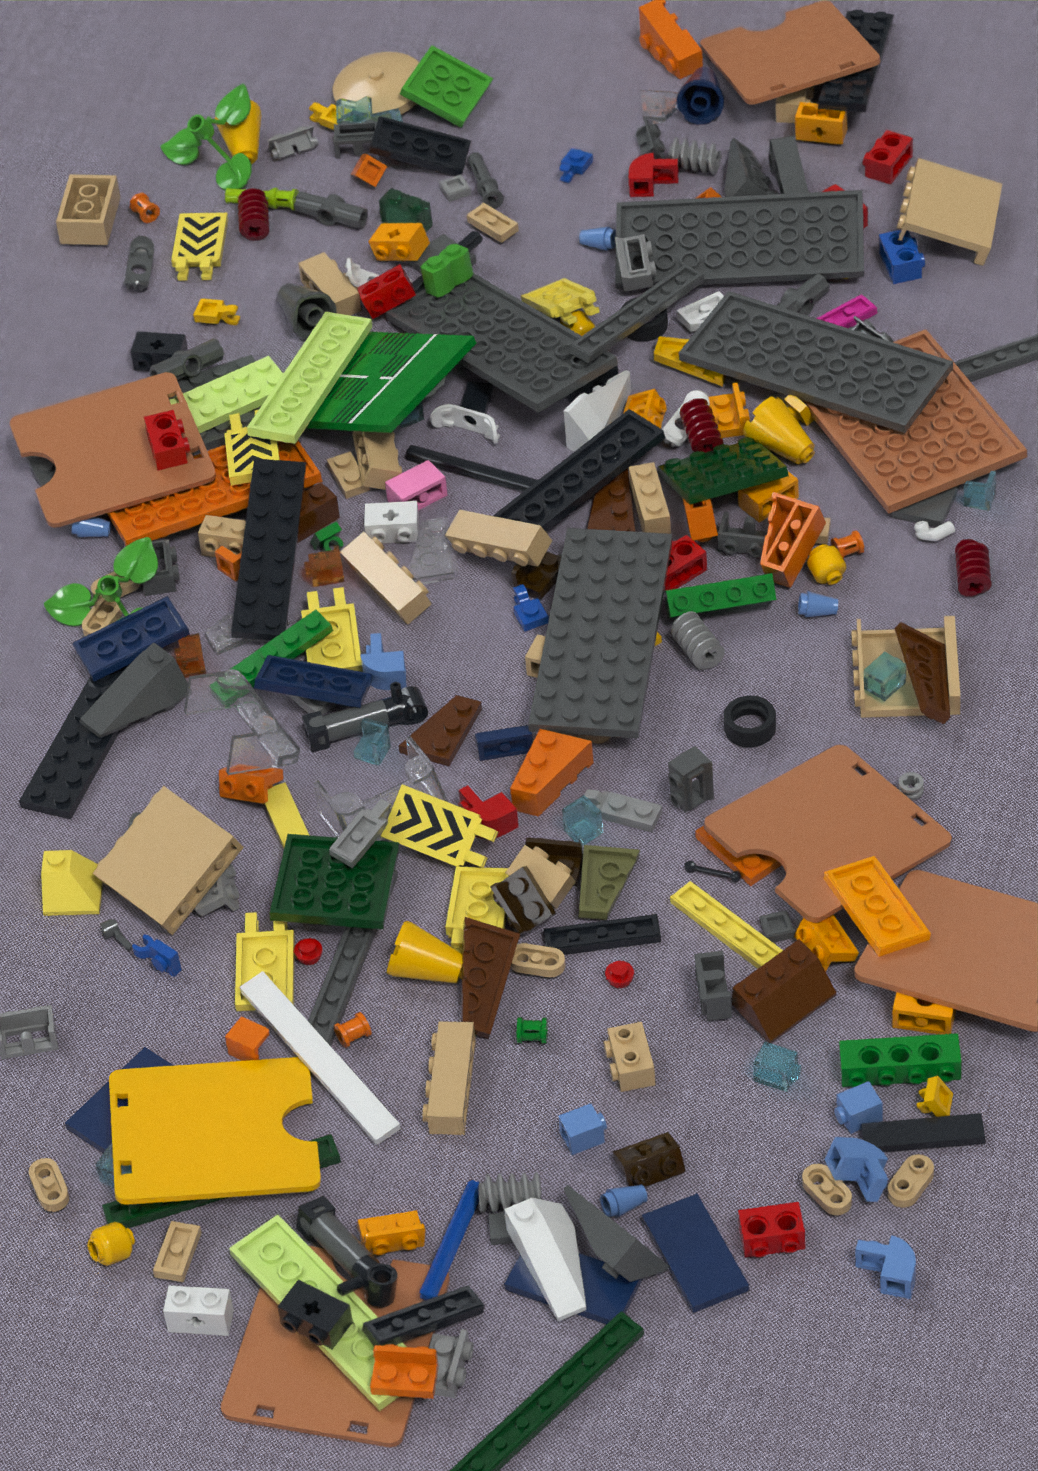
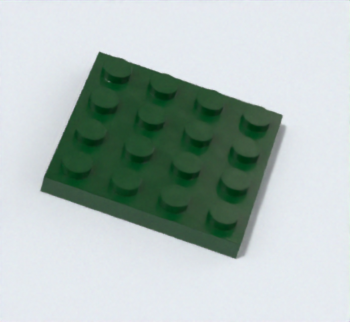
M748 437L738 440L736 444L718 445L709 452H693L687 458L669 459L665 461V464L657 466L659 476L689 505L789 476L787 466L761 443L754 442L753 438Z
M287 834L270 908V920L384 929L399 855V842L375 841L357 864L351 868L329 854V849L338 839L337 837Z

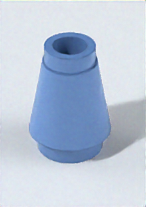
M609 226L581 230L579 236L580 244L609 251L616 247V230L611 229Z
M92 517L72 523V534H77L78 537H109L110 521Z
M810 591L800 593L798 614L805 615V618L831 614L837 615L838 599Z
M643 1185L607 1189L606 1193L600 1196L602 1210L609 1218H619L648 1200L647 1192Z

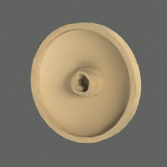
M379 52L353 61L339 73L333 84V96L336 106L352 111V119L359 121H378L379 116L391 119L405 113L416 103L400 95V91L419 62L413 57L399 52Z

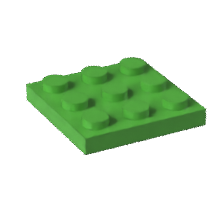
M431 45L401 88L400 95L462 128L490 87L493 78Z

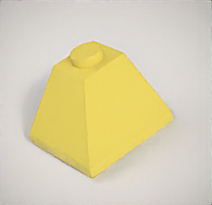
M73 850L44 851L41 870L43 915L100 914L103 883L93 874L98 864Z

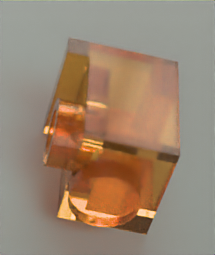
M338 545L333 546L334 550L308 554L309 561L304 562L306 578L312 577L313 587L345 582Z
M199 633L187 635L179 639L180 648H175L176 662L184 677L205 675L206 669Z

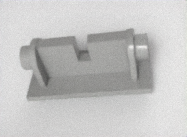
M313 125L308 127L301 126L292 132L274 135L271 139H268V153L271 152L273 159L281 160L295 155L292 148L295 146L299 154L315 149V146L318 145V140L316 136L313 137Z

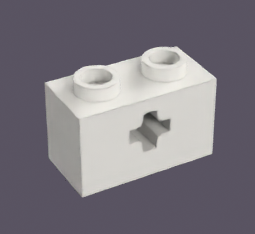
M417 501L365 504V533L371 539L375 536L381 543L419 542Z
M168 1286L163 1310L168 1332L229 1336L234 1312L229 1289Z

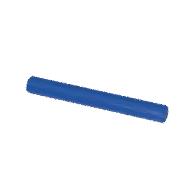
M470 1180L465 1187L420 1289V1298L423 1301L436 1297L439 1294L479 1202V1181Z

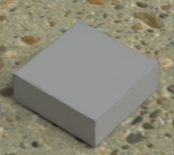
M462 175L439 182L440 189L449 202L471 195V188Z

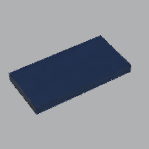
M166 596L72 644L93 681H96L131 664L151 644L156 643L163 648L189 635L190 632L171 600Z
M267 655L255 679L254 688L361 708L372 684L373 675Z
M144 1047L122 1069L174 1065ZM109 1081L65 1122L67 1130L108 1157L113 1154ZM117 1098L118 1107L128 1106V1098Z
M698 1193L642 1215V1221L663 1260L670 1266L668 1269L693 1313L749 1291L747 1280Z
M578 1253L586 1310L577 1313V1315L607 1325L621 1311L626 1314L642 1282V1278L629 1282L620 1274L616 1279L602 1268L605 1264L604 1261ZM520 1255L504 1284L505 1290L549 1305Z

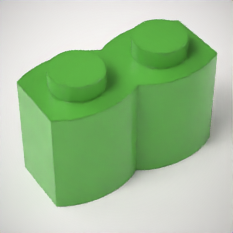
M459 244L448 245L439 256L430 257L420 267L426 292L437 298L448 294L456 285L466 282L473 275L469 250Z

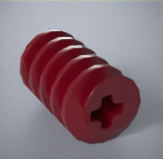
M256 188L246 189L238 197L239 232L243 237L252 241L262 240L270 232L268 200L265 198V192Z
M696 398L684 403L679 414L692 451L709 452L714 450L715 446L724 444L721 433L718 430V424L715 422L712 408L708 405L707 400Z
M963 539L955 547L958 591L960 595L973 597L987 592L992 586L989 549L986 545L975 540Z

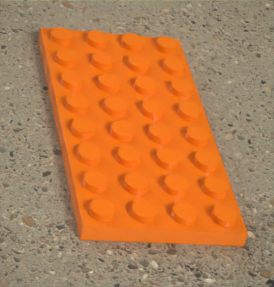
M278 441L280 460L306 462L304 488H310L314 484L323 482L320 471L299 441L296 444ZM226 445L207 451L216 473V477L212 482L107 513L125 545L127 546L145 537H149L152 541L165 538L181 530L191 529L193 526L202 524L206 515L222 517L248 508L251 482L231 486ZM199 453L194 455L193 458L194 460L202 458V455Z

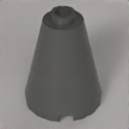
M287 283L277 293V300L296 334L304 339L309 337L325 312L337 313L336 304L324 292Z

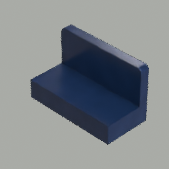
M528 725L475 734L480 761L527 754L533 744L532 732L529 731Z

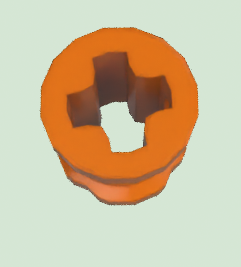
M145 193L135 194L130 200V209L138 213L144 223H151L158 218L160 208L155 203H151Z
M857 530L852 531L849 536L840 539L835 537L830 540L831 546L838 549L843 559L844 556L856 552L858 554L864 553V542Z
M361 1012L356 1013L355 1018L343 1024L336 1023L333 1026L339 1042L345 1048L362 1036L369 1037L372 1035L370 1025Z

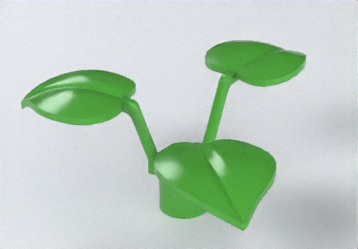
M241 84L219 102L215 110V116L219 120L212 119L211 117L205 119L201 115L196 114L189 119L188 128L180 130L169 141L160 145L162 151L170 160L179 165H187L197 159L199 155L198 146L202 145L201 140H207L227 161L218 168L216 174L217 184L224 190L227 188H243L251 176L252 165L249 158L242 153H238L230 159L212 139L214 135L212 124L224 125L227 122L235 126L247 118L251 109V101L246 85Z
M145 537L136 540L118 553L113 564L114 571L118 576L105 575L101 577L92 601L91 594L85 586L72 583L59 589L50 599L44 602L46 610L58 622L75 627L82 625V621L91 610L90 607L96 604L100 595L108 602H116L125 617L142 609L136 608L130 614L127 612L120 600L122 588L119 583H127L131 579L136 584H143L155 576L158 570V559L151 539Z

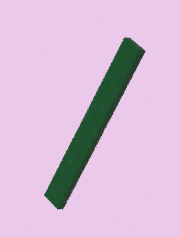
M332 1134L310 1140L317 1141L320 1169L341 1163ZM229 1197L129 1205L121 1204L116 1200L102 1205L107 1224L119 1222L125 1228H133Z
M622 1311L618 1313L450 1471H499L644 1335V1328Z

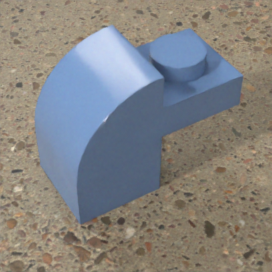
M381 633L370 634L371 645H366V654H360L363 672L373 675L371 686L380 690H390L391 683L399 682L401 689L407 687L404 652H384Z
M834 1137L824 1159L834 1179L857 1181L866 1201L878 1202L888 1181L887 1175L883 1170L888 1160L887 1156L879 1148L867 1141L858 1138Z
M892 1235L889 1245H884L877 1241L858 1240L855 1249L856 1267L881 1272L880 1289L882 1294L911 1299L916 1281V1258L910 1245Z

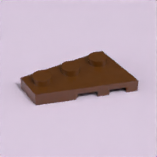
M456 695L399 745V753L450 767L482 710L481 701Z

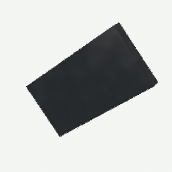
M379 116L369 153L458 176L463 174L471 140Z

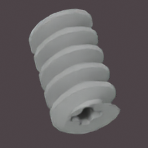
M675 137L669 150L668 159H678V169L681 166L685 170L692 168L696 172L701 169L703 173H707L710 170L711 174L716 175L721 163V150L716 151L715 143H712L710 149H707L706 142H703L701 147L698 148L696 140L689 146L688 139H684L682 145H679V138Z
M689 611L683 613L673 623L671 635L695 667L706 670L720 663L724 657L725 649L696 612Z
M538 1172L534 1173L532 1181L528 1180L526 1173H522L519 1182L516 1181L514 1173H510L508 1182L504 1181L502 1174H498L496 1182H492L489 1174H486L483 1183L479 1181L480 1212H485L488 1204L492 1212H497L500 1203L503 1209H506L512 1203L515 1205L530 1198L542 1200L541 1180Z

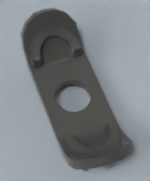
M137 236L130 244L123 284L127 289L133 287L134 290L138 288L144 290L149 287L154 243L147 236ZM142 267L146 271L142 274H136L132 269Z

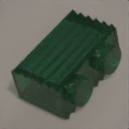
M390 188L379 199L381 222L422 223L425 232L433 226L430 201L426 202V200L410 196V194L402 193V191Z

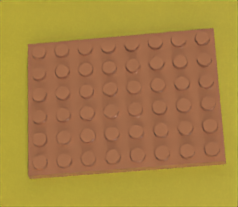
M926 329L893 342L952 361ZM954 362L951 373L906 433L801 400L809 408L811 416L888 514L1027 458V449Z

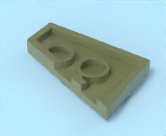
M584 845L579 918L608 919L639 858V849Z

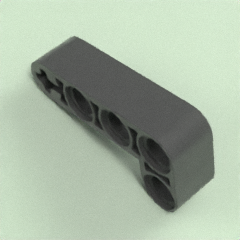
M795 136L770 139L768 152L771 173L776 174L780 194L809 193Z

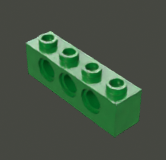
M772 573L664 591L668 618L681 616L689 611L700 613L777 600Z
M958 1033L839 1041L842 1087H856L868 1081L871 1085L885 1086L902 1083L919 1084L927 1082L928 1078L939 1076L943 1082L961 1080L962 1061Z

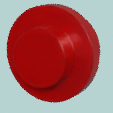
M313 938L302 939L294 947L296 959L304 965L317 963L323 953L321 943Z
M626 961L612 962L605 970L606 980L615 988H625L634 978V968Z

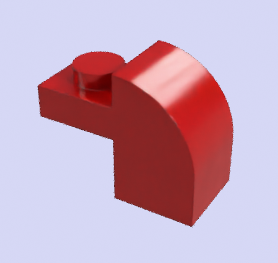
M654 153L644 154L634 159L629 166L630 197H654V184H679L678 159H654Z
M468 785L459 789L460 802L458 807L479 814L482 819L481 825L498 831L496 838L519 827L517 808L502 792L483 802Z

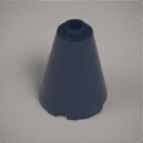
M700 67L695 70L677 95L678 111L682 113L688 122L694 124L711 123V120L721 115L724 108V96L715 72L708 67Z

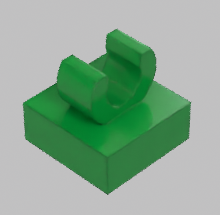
M336 521L316 532L310 543L315 550L322 547L323 553L329 556L332 553L329 547L330 543L335 544L338 550L343 547V541L338 537L342 529Z

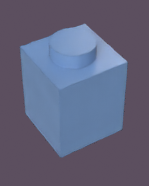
M868 1081L838 1093L837 1107L834 1108V1113L838 1122L841 1125L845 1124L850 1134L861 1130V1123L883 1121V1103Z
M591 1103L558 1116L560 1134L571 1155L605 1143L604 1130L607 1129L605 1118L601 1112L596 1113Z

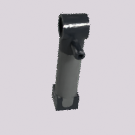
M393 682L390 684L391 697L363 704L361 708L352 707L323 716L321 711L302 715L304 732L311 752L330 748V742L400 722L411 725L422 722L428 716V709L420 689L415 686L401 689L399 682Z
M324 1196L298 1206L296 1229L308 1241L315 1239L352 1277V1279L338 1284L337 1292L344 1296L359 1288H363L365 1290V1299L372 1306L386 1307L391 1305L395 1300L398 1278L395 1268L391 1265L380 1263L335 1217L336 1208Z

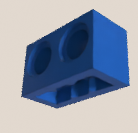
M900 230L879 234V254L893 284L922 278L925 258L923 253L918 252L916 238L911 237L908 230H906L902 241L898 240Z

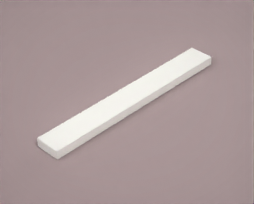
M263 971L239 987L244 997L376 1145H379L401 1129L400 1123Z

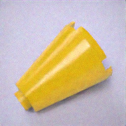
M250 100V113L243 122L235 126L227 122L224 125H216L232 157L242 153L249 158L252 165L258 158L262 113L259 105Z
M773 396L769 397L752 412L755 418L752 422L746 421L743 429L745 437L753 438L754 442L761 443L766 449L796 464L807 463L812 459L815 453L813 451L815 445L782 399L777 396L776 399Z
M404 921L394 944L396 945L394 953L391 954L387 974L393 977L457 984L459 979H462L463 954L413 922Z

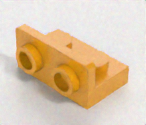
M732 383V394L709 397L710 407L715 416V422L718 424L721 438L744 435L745 423L747 420L750 422L748 409H743L746 406L744 391L739 392L738 383Z
M654 388L629 395L623 413L630 409L661 428L667 406L665 400L659 396Z
M834 914L817 923L810 922L803 917L795 933L796 940L800 939L819 958L825 971H827L831 962L855 961L859 954Z
M417 1210L357 1220L361 1243L372 1255H383L387 1252L399 1250H413L425 1245L426 1229L424 1224L420 1223Z

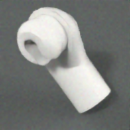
M919 521L914 525L916 537L922 540L937 542L955 532V527L950 521L936 528H929L926 521Z

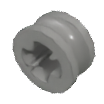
M915 772L901 775L899 778V790L910 800H916L923 795L924 780L921 775ZM908 785H914V788H908Z

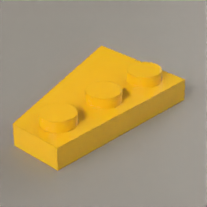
M659 336L653 353L654 361L723 387L726 375L679 360V352L688 342V339Z

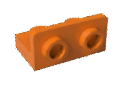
M240 762L220 769V796L264 804L268 802V789L272 788L273 784L283 780V769Z
M393 1344L374 1346L375 1362L370 1386L372 1395L434 1399L439 1369L437 1351L435 1349H429L424 1346L415 1348L398 1347Z

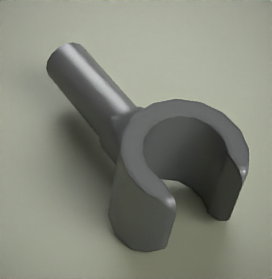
M110 919L100 924L101 932L105 939L115 936L116 940L128 951L133 949L132 944L120 932L116 920Z

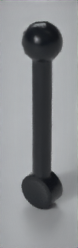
M687 861L684 865L685 871L688 873L698 871L727 877L733 882H738L741 879V874L738 871L730 873L697 866L694 861Z

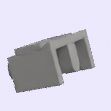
M644 234L626 238L615 237L624 292L653 287L652 277L657 276L654 261L649 262V256H653L651 241L646 242ZM641 251L644 268L632 270L629 253Z
M52 1005L8 1011L0 1014L1 1060L59 1050ZM48 1030V1037L33 1039L32 1032ZM20 1035L21 1041L7 1044L6 1037Z

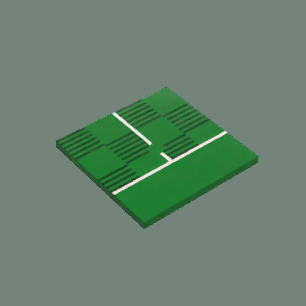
M369 332L306 428L392 433L475 346L476 340L474 336Z

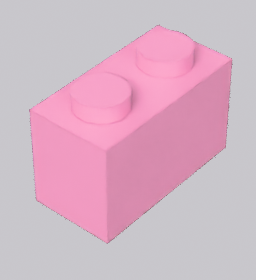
M429 460L385 482L388 502L417 501L418 510L447 496L446 478Z

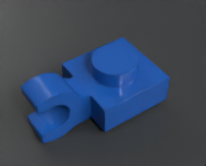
M571 148L561 160L559 171L564 173L560 177V181L570 183L576 173L583 175L593 163V154Z
M523 584L513 587L516 594L514 600L517 606L513 607L514 615L524 632L548 624L549 616L539 599L530 600Z
M143 935L145 947H139L136 944L132 945L133 953L136 957L141 959L152 958V964L160 972L165 971L175 977L182 970L178 952L160 940L156 939L153 941L149 935Z

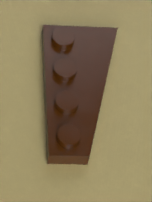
M628 468L595 493L587 529L635 532Z
M900 622L894 629L921 713L929 719L945 724L951 718L945 644Z
M465 917L463 921L461 1022H474L475 1035L489 1039L520 934Z

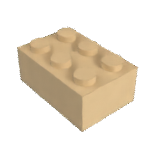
M69 175L56 220L60 244L108 245L121 198L117 175Z

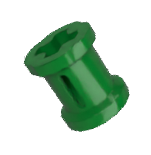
M518 1017L517 1043H522L523 1040L541 1041L542 1044H547V1018H542V1020H523V1017Z

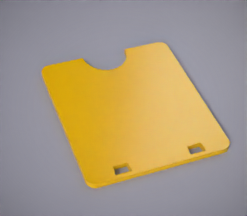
M299 1057L119 1069L110 1074L109 1090L115 1199L119 1203L129 1205L308 1192L319 1188L321 1175L317 1141L297 1139L291 1136L282 1124L285 1116L293 1109L302 1105L313 1104L310 1070ZM117 1098H128V1106L118 1107ZM121 1165H132V1173L121 1175Z

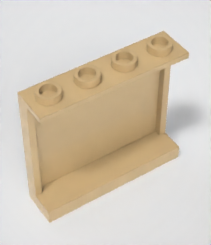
M918 158L915 167L910 166L906 180L910 181V183H906L903 196L907 198L903 199L900 213H903V215H900L896 229L900 230L898 240L902 241L906 230L976 251L974 263L984 266L991 250L1002 183Z
M944 616V628L916 630L945 644L950 715H960V682L955 616ZM857 619V630H851L852 647L857 646V650H852L853 666H858V670H853L854 686H859V690H854L855 707H860L861 718L925 716L921 713L895 629L861 631V619Z
M163 786L151 798L150 803L143 812L134 819L133 824L126 833L116 841L115 846L108 855L98 863L93 874L103 884L108 885L173 935L244 847L234 836Z

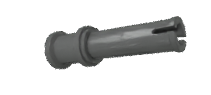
M478 152L471 153L468 157V163L478 182L477 191L483 196L482 202L494 209L498 208L504 201L502 192L498 190V183L494 178H491L482 155H479Z

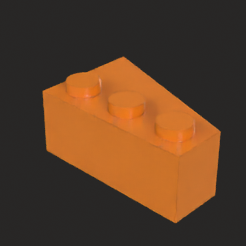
M653 0L639 7L640 44L680 80L693 74L698 68L703 67L702 50L687 29L681 30L678 26L676 14H670L665 8L666 1Z
M773 492L772 510L768 517L769 526L764 539L760 565L764 574H773L774 583L791 588L821 534L826 521L819 506Z
M540 729L510 787L511 801L517 808V811L539 817L561 795L560 791L567 784H573L577 780V775L585 767L589 768L594 763L592 741Z

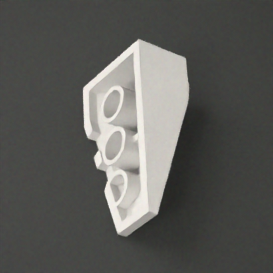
M625 370L608 379L603 387L597 385L589 395L586 393L579 395L564 410L568 449L576 451L620 416L631 392L629 371Z
M530 1198L504 1209L507 1232L558 1322L585 1311L586 1302L575 1226L562 1204Z

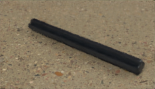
M410 445L406 451L407 459L419 463L429 460L437 468L523 492L538 481V479L416 445Z

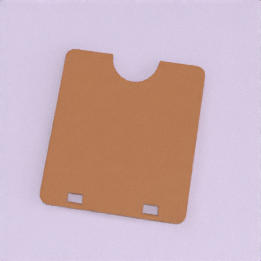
M819 1L785 12V21L769 30L750 31L740 26L703 38L700 41L701 49L742 99L750 105L877 66L881 62L880 55L830 1Z
M169 372L19 414L10 420V429L21 457H43L50 460L56 467L53 478L44 486L35 489V494L45 520L50 527H62L212 482L216 477L215 468L175 375ZM177 396L179 403L171 405L168 398ZM174 410L176 419H181L185 434H181L182 438L187 437L190 452L186 453L188 464L157 470L146 434L144 416ZM199 450L202 458L194 460L192 453Z
M835 745L710 814L705 818L704 822L705 831L736 858L747 854H763L779 861L785 869L786 876L775 887V893L806 920L814 923L821 922L844 908L823 879L825 871L875 856L893 880L948 848L952 839L951 834L845 745ZM856 767H859L866 774L864 776H861L854 769ZM919 817L926 824L921 826L913 819Z
M922 870L910 871L899 890L930 931V940L878 957L868 943L855 966V978L867 984L1028 1031L1038 1032V903Z
M309 1246L343 1282L347 1281L336 1271L334 1258L324 1248ZM393 1259L391 1266L397 1271L398 1278L395 1300L389 1306L376 1307L369 1304L365 1299V1290L363 1288L353 1292L377 1317H381L423 1301L420 1298V1289L431 1265ZM449 1272L438 1296L447 1293L450 1283ZM260 1286L221 1403V1411L224 1418L230 1421L383 1447L398 1446L403 1441L416 1397L400 1396L379 1411L317 1345L313 1344L306 1336L298 1332H289L282 1326L277 1307L278 1304ZM435 1331L403 1343L411 1348L418 1346L429 1348ZM258 1409L274 1411L273 1418L257 1416ZM351 1425L368 1427L367 1434L350 1431Z

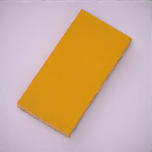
M875 856L824 872L823 879L878 957L930 940V931Z

